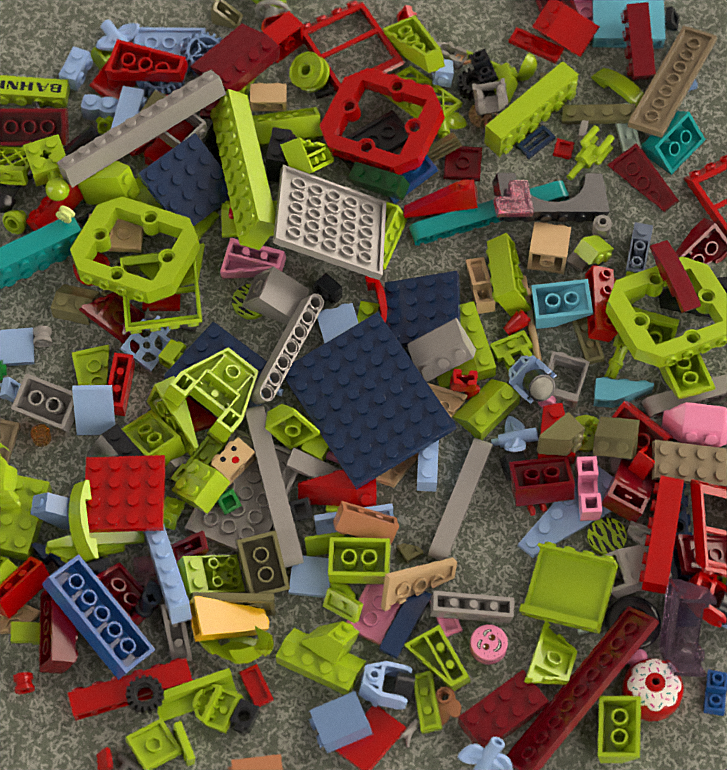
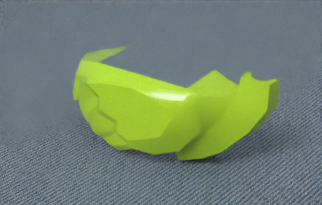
M0 443V448L4 447L8 451H10L6 446ZM0 454V507L9 510L20 508V496L15 492L18 478L17 469L8 465L7 461Z
M256 626L255 630L258 639L245 636L229 638L230 642L222 646L218 643V639L199 641L200 645L210 654H217L220 658L229 660L234 664L249 663L262 655L266 657L267 654L269 655L272 652L274 646L273 636Z

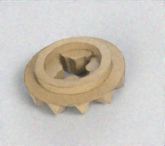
M472 105L469 110V119L477 127L486 128V125L493 120L492 113L485 114L483 119H481V115L477 116L475 105Z

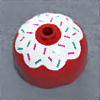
M656 658L643 659L633 664L626 672L621 686L622 696H641V719L646 721H661L668 718L678 709L684 693L683 681L679 672L668 662Z

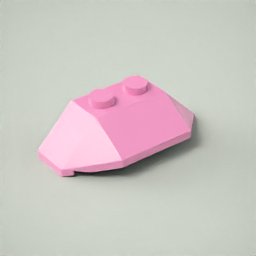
M685 402L664 411L661 427L680 443L719 448L727 444V408Z

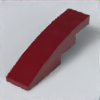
M665 240L650 245L649 247L661 278L667 282L672 297H676L681 313L701 307L686 270L669 241Z

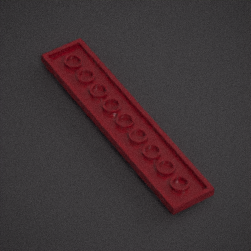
M630 606L626 608L572 674L568 683L563 685L506 755L511 760L513 770H540L656 628L659 624L656 618Z

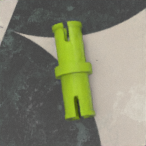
M621 344L616 346L613 357L609 359V367L604 377L616 380L619 370L623 368V360L628 352L626 346L623 345L622 349H620Z

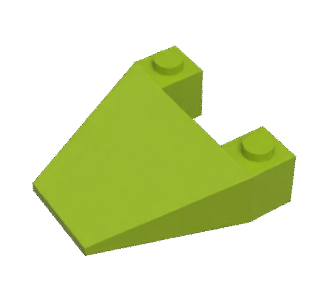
M228 347L181 371L170 383L164 396L179 407L191 395L218 417L210 432L226 443L243 420L259 371Z

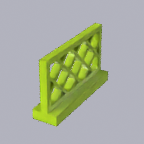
M409 66L396 74L406 80L412 79L416 83L428 84L434 89L435 93L442 95L437 96L439 102H442L441 107L445 117L462 107L463 102L439 85H433L432 80L414 67ZM411 73L416 78L406 77V75ZM384 95L414 118H418L423 107L409 102H395L390 96ZM444 102H452L454 105H445Z
M0 146V158H3L0 160V184L27 185L29 181L27 175L30 171V166L27 158L22 157L26 155L23 147ZM10 153H15V154H13V155H11V156H9V157H6V156H5V155H8V154H10ZM18 158L20 159L19 161L13 164L11 163V161L16 160Z

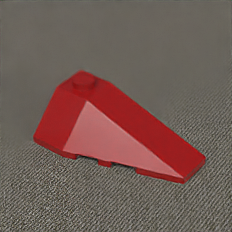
M465 179L455 182L404 205V218L478 208L475 181Z
M343 469L336 470L324 476L299 482L298 500L308 497L311 500V504L340 506L341 501L363 508L376 506V478L356 490Z

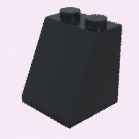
M272 128L266 155L268 181L279 182L282 166H289L281 144L297 138L291 130Z

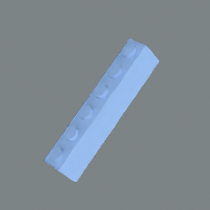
M165 526L164 531H144V537L171 623L175 624L191 620L190 603Z

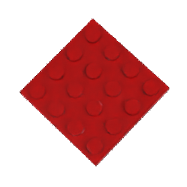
M165 455L86 457L85 480H89L91 500L85 502L89 533L164 531Z

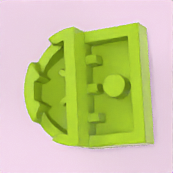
M211 684L210 687L204 690L200 689L193 700V709L196 717L202 724L226 734L231 724L230 719L243 696L225 689L219 684Z

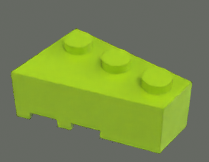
M296 138L281 144L289 165L288 167L310 174L335 162L327 144L320 142L312 143L311 140L304 141L302 138Z

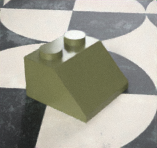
M63 284L56 291L51 305L53 317L90 325L91 319L79 311L82 305H87L98 299L100 292Z
M568 412L539 435L537 452L539 454L567 456L571 452L575 453L582 446L585 428Z
M600 417L594 437L593 455L634 459L637 454L640 420Z

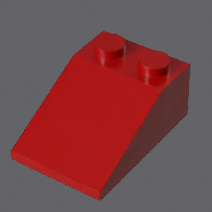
M549 0L532 26L539 34L580 58L600 28L597 24L559 0Z

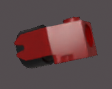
M700 571L685 583L682 598L698 617L712 626L721 627L727 623V586L717 580L718 575H710Z

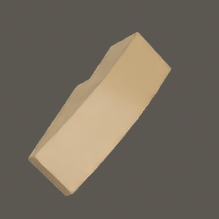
M484 257L467 259V273L478 314L494 312L495 301L492 297L490 276Z

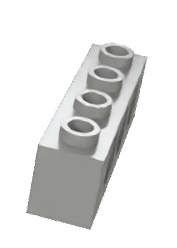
M434 591L431 596L430 617L510 624L514 617V598Z

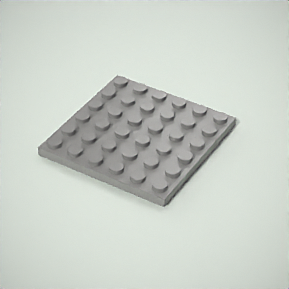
M283 165L280 170L273 243L380 280L383 275L386 201Z

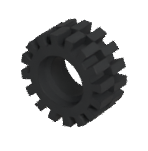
M471 67L467 71L463 70L458 78L459 94L463 95L464 99L468 97V101H471L472 98L474 99L473 88H470L467 83L471 80L480 82L475 70H471ZM490 90L482 91L483 95L486 97Z
M142 675V678L137 676L134 682L130 681V686H127L126 698L130 708L134 709L137 714L140 712L141 715H145V713L150 715L154 710L157 712L158 707H161L163 705L162 701H164V691L158 679H153L151 675L148 677ZM143 688H149L153 691V697L148 702H141L137 698L138 692Z

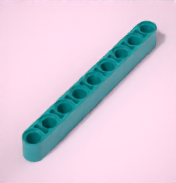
M560 180L525 190L532 196L545 201L561 202L570 199L564 182ZM493 199L478 204V208L453 211L415 222L410 225L409 230L415 245L420 246L421 243L427 244L437 241L438 238L444 239L454 236L458 232L461 234L471 231L475 227L478 229L488 226L492 222L495 224L502 221L498 219L496 202Z

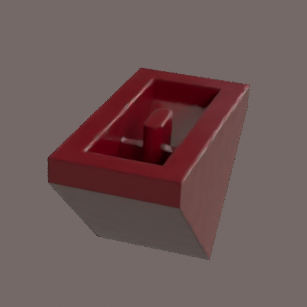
M204 531L195 533L171 545L176 563L183 556H204L209 550Z

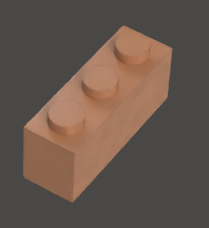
M341 501L333 520L335 530L342 535L349 534L356 538H389L390 544H392L399 528L396 517Z

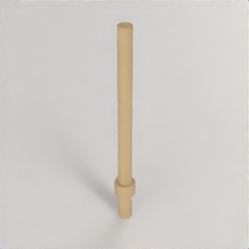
M523 276L524 279L521 281L528 292V296L525 299L531 304V289L528 288L527 277ZM533 310L525 313L531 319L528 323L531 343L533 344L532 351L533 355L542 361Z

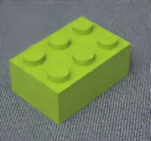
M330 537L329 583L384 584L385 575L390 573V539Z

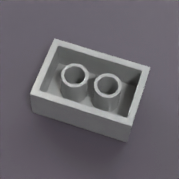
M25 374L11 409L69 433L75 419L72 391L30 374Z

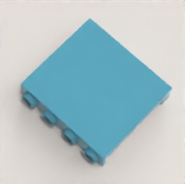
M592 0L593 22L600 27L592 39V47L626 48L627 43L623 41L622 35L625 24L621 23L622 10H624L627 4L649 2L653 48H663L665 43L664 0Z

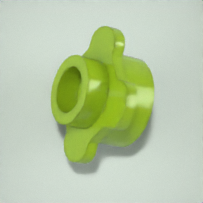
M107 116V118L98 117L96 119L100 134L110 131L113 122L112 116Z

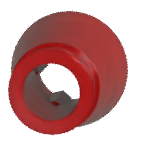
M521 309L514 313L503 329L510 336L528 326L531 319Z

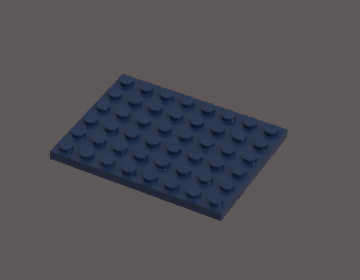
M379 312L293 362L284 378L315 427L320 431L324 441L356 490L457 429L456 424Z

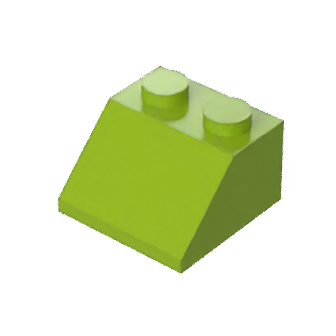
M280 404L267 412L265 429L290 450L320 434V431L292 407Z
M344 621L318 626L302 639L301 644L335 665L350 652L360 631L355 629L352 624Z

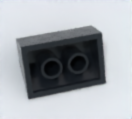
M118 424L102 433L87 453L88 457L144 456Z

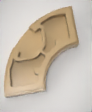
M25 604L10 619L0 614V634L11 633V622H34L40 615V610Z

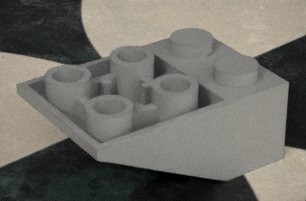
M645 544L617 549L604 554L613 557L618 564L611 590L616 599L641 590L642 582H639L640 571L645 569V564H642L643 553L648 550V547L644 546Z

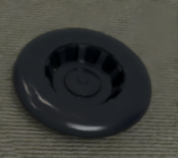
M636 596L623 597L609 607L605 617L606 631L608 632L628 606L656 618L659 624L639 647V649H644L653 644L660 634V615L657 609L643 598Z

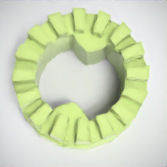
M60 206L56 216L59 220L62 219V222L64 220L65 223H70L75 213L66 206Z

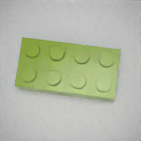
M18 475L15 492L20 496V508L12 510L0 509V555L26 561L33 555L32 544L37 542L43 523L42 519L31 514L33 496L47 492L52 493V487L48 481Z

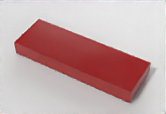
M516 27L508 43L555 64L564 51L563 47Z

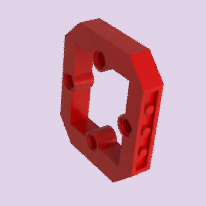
M366 68L343 79L320 124V128L333 156L401 175L422 165L445 116L436 93L430 85H422L412 79L406 80L396 74L390 75L380 69ZM365 89L390 96L395 102L405 101L423 107L418 118H412L405 124L408 139L400 155L376 148L375 143L370 138H364L357 142L342 137L348 122H355L361 117L358 103Z

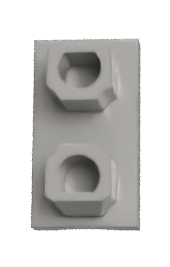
M639 518L636 522H630L626 538L640 543L639 545L645 544L646 535H650L651 529L645 526L644 519Z

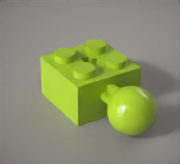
M59 134L23 145L36 187L46 184L45 191L51 200H64L69 194V185L63 179L57 162L66 156Z

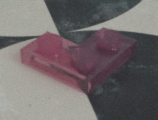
M510 180L508 183L510 197H495L493 200L496 217H532L534 209L528 180Z

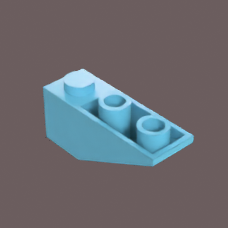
M609 377L596 378L593 406L609 408L619 406L624 401H632L652 393L654 383H649L646 380L630 381L624 378L619 380L610 379Z

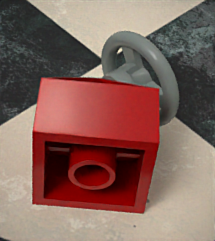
M263 0L256 5L255 13L264 20L261 26L262 33L268 35L280 46V58L275 61L278 64L304 44L303 24L290 12L289 6L282 1ZM272 5H278V6H280V7H282V8H276V7H273ZM264 6L267 9L266 14L260 11L261 7Z

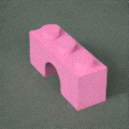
M597 456L577 457L575 472L580 521L600 520L602 503L601 494L598 493L599 474Z

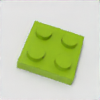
M162 718L125 737V741L144 770H153L182 754V749Z

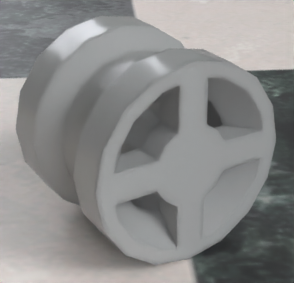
M48 326L35 327L33 329V335L35 336L33 345L36 347L51 346L52 339L50 336L52 329Z

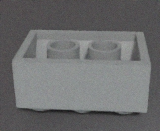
M457 318L407 344L412 362L426 382L474 358L476 348Z

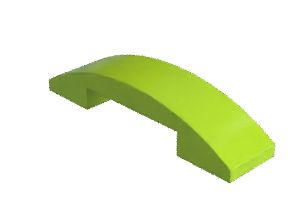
M602 68L591 76V79L602 88L609 86L627 102L636 104V107L644 95V92L636 84L614 70Z
M211 428L207 432L208 436L197 448L195 454L188 459L186 464L182 463L172 475L171 480L175 483L181 478L194 459L210 466L213 457L219 454L226 445V443L210 432Z
M89 480L74 484L69 500L71 536L78 554L85 562L99 558L97 540L89 536L85 503L91 500Z

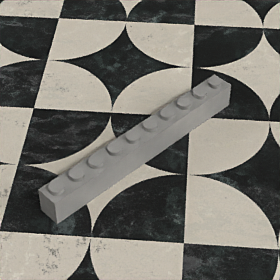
M212 70L204 72L198 78L188 82L148 108L143 109L135 116L126 119L120 125L111 128L105 134L96 137L93 141L80 147L70 155L65 156L57 162L63 179L71 187L76 186L226 95L221 78Z

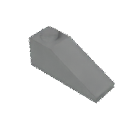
M161 601L171 659L186 658L187 661H191L192 655L186 623L183 621L172 624L165 601Z

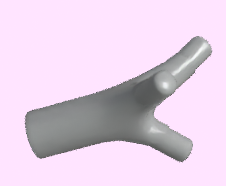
M417 719L413 720L399 738H405L407 748L410 747V739L413 733L420 726Z

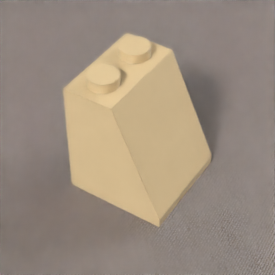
M534 222L527 269L564 274L571 227L563 224L553 225L547 222Z

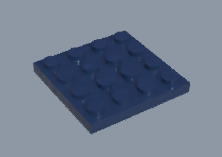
M196 133L137 174L163 210L190 218L193 226L221 207L222 203L230 200L222 167Z
M458 271L385 282L387 301L386 324L402 347H408V343L455 318L461 324Z
M213 321L163 377L165 380L172 376L176 378L181 371L228 347L259 371L256 381L267 361ZM191 395L188 396V398H190L192 401H194L196 404H198L200 407H202L204 410L210 413L213 417L218 419V417L215 414H213L210 410L204 407Z

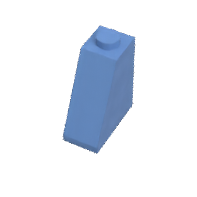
M49 492L34 495L31 514L60 529H70V498Z

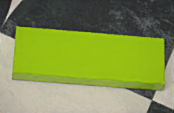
M431 670L415 674L414 694L421 732L426 734L442 730L433 673Z

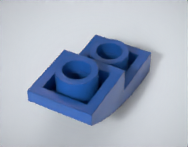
M707 671L703 713L724 716L727 672Z

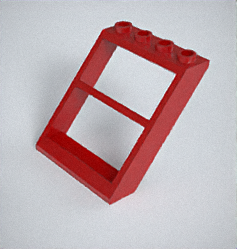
M352 0L342 9L341 7L335 8L331 11V14L327 16L325 14L315 18L316 21L311 24L310 22L303 24L305 46L309 52L317 54L324 60L377 34L392 58L371 69H380L387 73L404 65V61L363 2ZM360 10L372 27V30L321 54L308 34ZM329 66L328 78L337 92L341 83Z
M724 155L719 161L708 163L701 170L691 171L689 176L683 179L712 221L717 224L727 238V223L718 211V209L727 205V199L714 205L699 184L727 170V155Z
M691 479L696 564L703 568L702 571L714 575V572H717L720 576L727 578V564L708 560L706 533L727 537V531L706 526L703 494L727 499V487Z

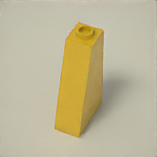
M194 596L189 601L195 642L257 635L255 626L264 631L269 629V619L266 616L265 609L200 596Z

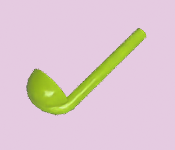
M466 50L467 58H469L468 55L473 54V52ZM528 53L522 62L518 77H516L518 81L529 80L537 70L536 58L531 53ZM491 61L493 68L500 66V64Z

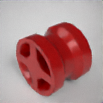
M21 672L13 675V681L16 683L14 688L16 694H26L35 691V686L32 684L33 673Z

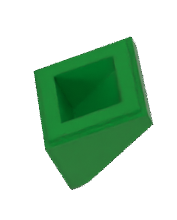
M231 487L226 489L217 500V504L224 515L242 506Z

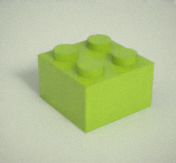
M194 459L171 491L185 503L208 514L228 487L230 481L218 470Z

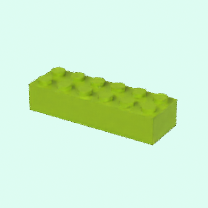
M562 61L486 125L484 144L499 157L503 154H508L512 150L513 145L523 141L529 132L533 133L537 129L538 124L542 121L546 122L554 111H559L567 100L571 101L575 97L579 74Z

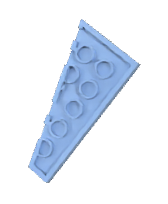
M598 466V493L601 494L602 501L613 477ZM576 478L574 479V500L554 502L518 543V547L532 558L539 554L540 548L538 543L545 544V542L557 544L596 521H580ZM602 506L601 518L612 511Z

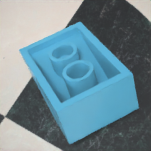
M588 279L531 285L536 329L556 327L593 315Z

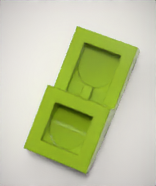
M11 622L12 644L32 643L33 645H39L40 623Z

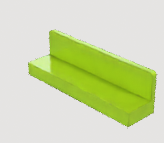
M230 668L165 690L164 701H162L163 705L159 706L157 711L159 719L162 718L165 722L193 712L195 695L200 689L204 690L210 687L211 684H219L223 688L237 693Z

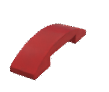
M364 275L367 290H375L380 315L386 323L387 301L380 280Z

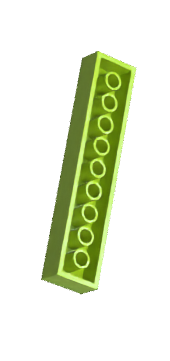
M228 89L226 95L220 98L217 106L211 111L213 129L216 135V143L218 144L219 156L222 162L239 243L242 246L260 250L274 232L276 214L248 97L246 94Z

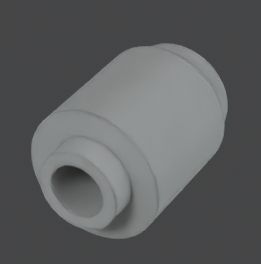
M606 215L597 216L593 221L592 235H599L603 240L608 238L612 226L611 219Z

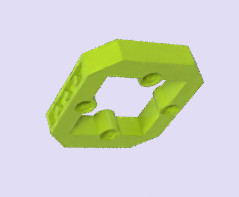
M121 196L96 206L72 245L70 252L80 280L85 284H92L103 290L116 292L120 296H128L138 302L149 304L175 294L197 256L200 244L190 218ZM118 219L142 226L143 231L147 235L152 236L161 232L178 238L172 249H164L158 254L160 270L153 281L125 272L124 268L120 266L110 267L93 261L98 252L103 253L111 248L109 233Z
M686 257L679 258L701 304V307L696 308V310L701 314H709L715 324L699 330H687L682 336L658 345L654 343L647 331L650 323L649 316L643 312H635L629 302V299L643 294L657 297L662 293L663 287L668 286L667 282L662 280L658 267L654 266L615 281L605 312L634 359L661 368L666 365L671 366L683 359L688 360L693 355L704 354L712 348L723 347L727 344V293L707 264Z

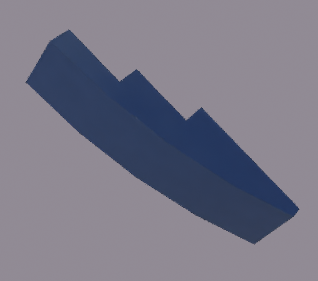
M423 591L424 593L418 596L414 594L406 599L407 601L403 604L379 647L380 652L398 659L404 644L409 641L414 629H416L432 594Z

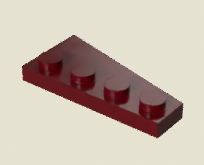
M637 143L607 164L608 167L662 211L666 212L679 202L678 198Z

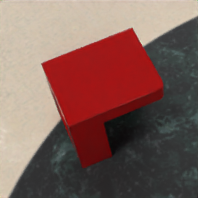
M647 446L637 453L628 468L643 481L652 475V467L655 464V461L646 455L650 449Z

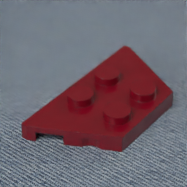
M116 292L107 294L105 297H100L94 300V302L80 307L79 311L123 344L131 335L130 331L126 332L123 297ZM130 303L131 323L140 322L145 318V314ZM132 339L130 341V349L136 353L140 347Z

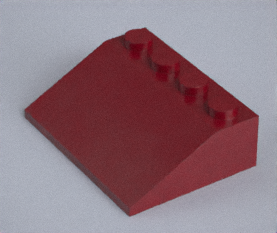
M242 23L190 67L199 76L204 72L212 70L221 78L225 93L228 89L239 92L280 58V46L268 35Z

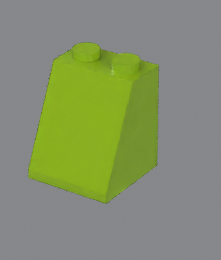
M119 161L113 162L78 184L86 203L89 205H98L121 196L134 200L141 193L130 167Z

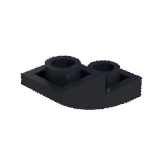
M485 48L468 55L481 84L499 80Z

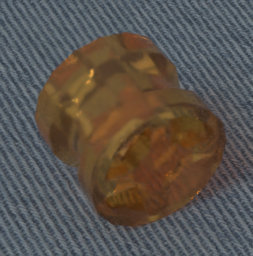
M37 424L31 429V437L36 446L45 447L51 442L52 436L46 425Z

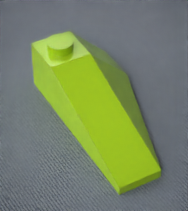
M172 376L155 384L146 402L151 410L181 437L186 452L192 456L198 448V443L187 401L185 399L178 407L164 396L170 383L175 379Z

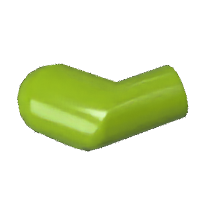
M331 583V587L354 599L356 598L354 591L349 585Z

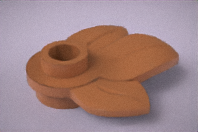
M439 688L436 691L441 724L444 725L448 722L450 716L455 718L460 716L461 704L455 699V693L451 688ZM444 695L449 696L447 700H442Z

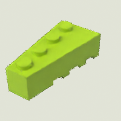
M415 15L383 28V32L396 51L426 72H435L445 67L441 48Z
M507 233L488 240L486 254L490 262L488 263V268L492 276L490 282L493 286L492 297L494 301L498 302L510 317L521 309L524 312L532 310L531 304L525 299L528 296V292L521 281L524 277L518 266L520 261L515 242Z

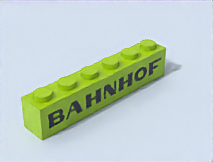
M0 75V104L14 103L25 106L26 104L32 105L34 101H37L40 107L53 106L54 108L68 106L70 93L68 80Z

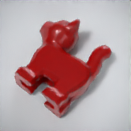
M454 369L450 377L449 390L464 392L468 395L466 400L474 397L480 392V386L477 384L478 372L470 370L468 375H462L461 369Z

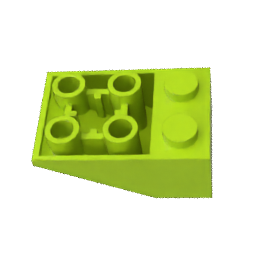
M237 555L183 556L177 562L189 601L193 598V592L240 593L245 591Z

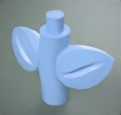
M105 20L101 24V29L106 36L97 41V49L113 51L117 39L127 42L131 41L137 35L140 25L138 23H129L122 25L117 30L111 20Z
M508 416L504 424V434H499L498 438L491 439L493 447L499 445L500 448L504 447L505 451H523L526 449V442L539 440L538 430L536 427L525 429L521 421L513 416Z
M493 737L485 748L478 744H471L462 749L458 754L459 760L468 764H476L474 770H513L508 756L500 753L505 743L498 737Z

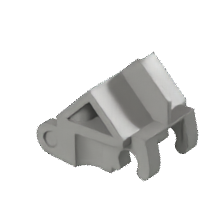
M504 78L496 82L476 85V83L472 84L477 116L492 113L494 119V113L501 112L509 106ZM496 89V96L484 97L482 91Z

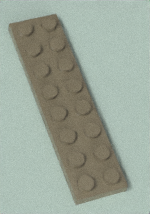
M687 26L682 27L628 121V127L661 138L663 137L717 40L716 35Z

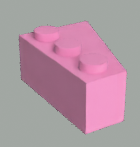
M230 238L220 270L222 279L255 277L256 274L273 266L282 272L286 261L285 251L262 246L260 250L242 246L238 239Z

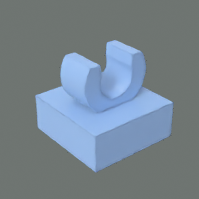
M4 377L2 383H0V398L14 402L21 384L10 377Z

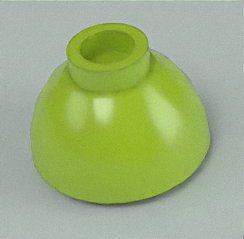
M11 210L3 215V224L9 232L19 235L26 229L27 223L25 221L27 220V214L24 211Z

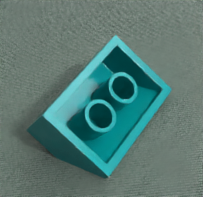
M677 111L663 137L651 135L641 147L650 160L672 175L706 139L689 111Z

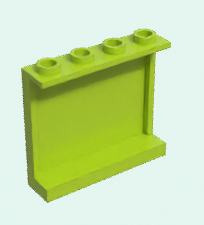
M545 542V544L538 543L540 548L525 603H521L519 612L526 617L600 634L618 568L617 562L609 555L599 557L587 550L577 552L575 551L576 549L569 546L560 548L551 542Z

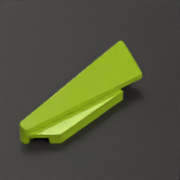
M143 531L89 533L90 538H96L99 557L124 552L126 544L144 543ZM71 535L46 543V554L53 553L61 557V561L68 563L78 555Z

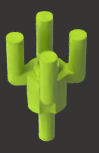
M594 125L580 141L582 149L575 157L578 163L566 177L572 181L582 168L589 169L593 163L600 165L613 150V146L610 145L614 140L612 135L609 134L598 147L595 143L599 140L596 136L599 128Z

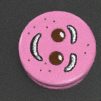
M482 625L473 632L470 639V652L475 660L482 664L492 665L501 661L506 654L508 640L502 629L495 625Z

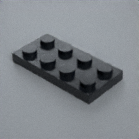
M392 109L345 138L357 142L364 138H370L375 143L376 148L392 152L406 143L408 135L405 130V124ZM341 158V160L351 171L354 166V162Z

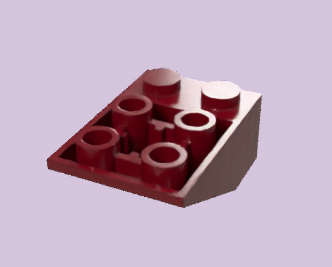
M622 458L601 503L603 507L621 517L636 522L643 514L650 499L655 480H652V475H650L643 481L628 469L631 462Z

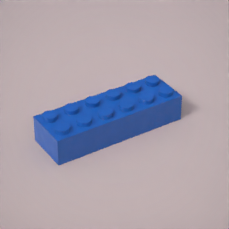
M79 554L42 583V586L118 680L155 651V648Z

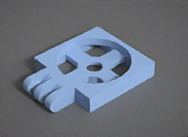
M157 315L154 320L160 319V316ZM168 326L166 329L161 327L160 331L151 332L145 338L140 334H131L120 350L125 354L133 355L134 360L151 372L158 363V355L161 353V350L155 347L154 341L159 337L163 350L171 340L166 336L170 329ZM132 339L140 347L136 354L130 349V341ZM149 342L150 348H144L143 343ZM149 352L156 357L155 360L145 362L142 359L145 353Z

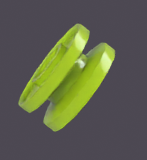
M309 51L303 52L291 63L289 77L291 82L303 91L309 93L316 92L326 84L329 77V66L317 54Z

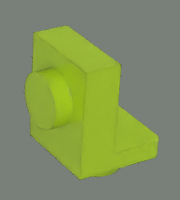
M168 496L165 498V528L176 529L177 520L185 507L184 501Z

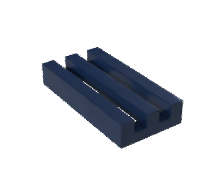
M542 125L517 144L516 148L521 150V153L530 159L555 139V135ZM541 132H545L542 136L534 140L533 143H531L528 147H523L536 136H538Z

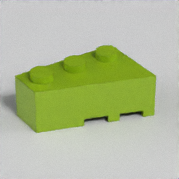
M440 625L404 644L406 649L453 691L471 682Z

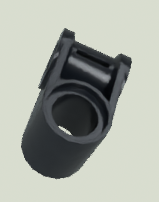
M149 580L135 606V611L139 616L143 618L150 617L156 606L159 605L163 598L160 585Z

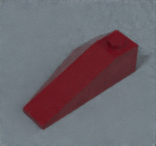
M703 218L689 232L676 250L678 258L686 257L707 265L712 262L717 264L727 256V238L715 222Z

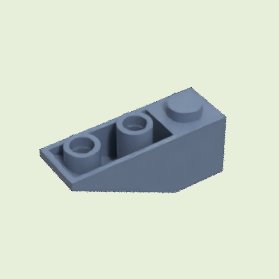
M634 223L626 271L638 273L645 270L653 225Z

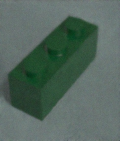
M356 161L348 177L359 188L401 201L404 200L410 186L402 175Z

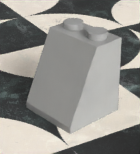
M273 266L255 275L242 307L288 325L300 301L307 297L309 289Z

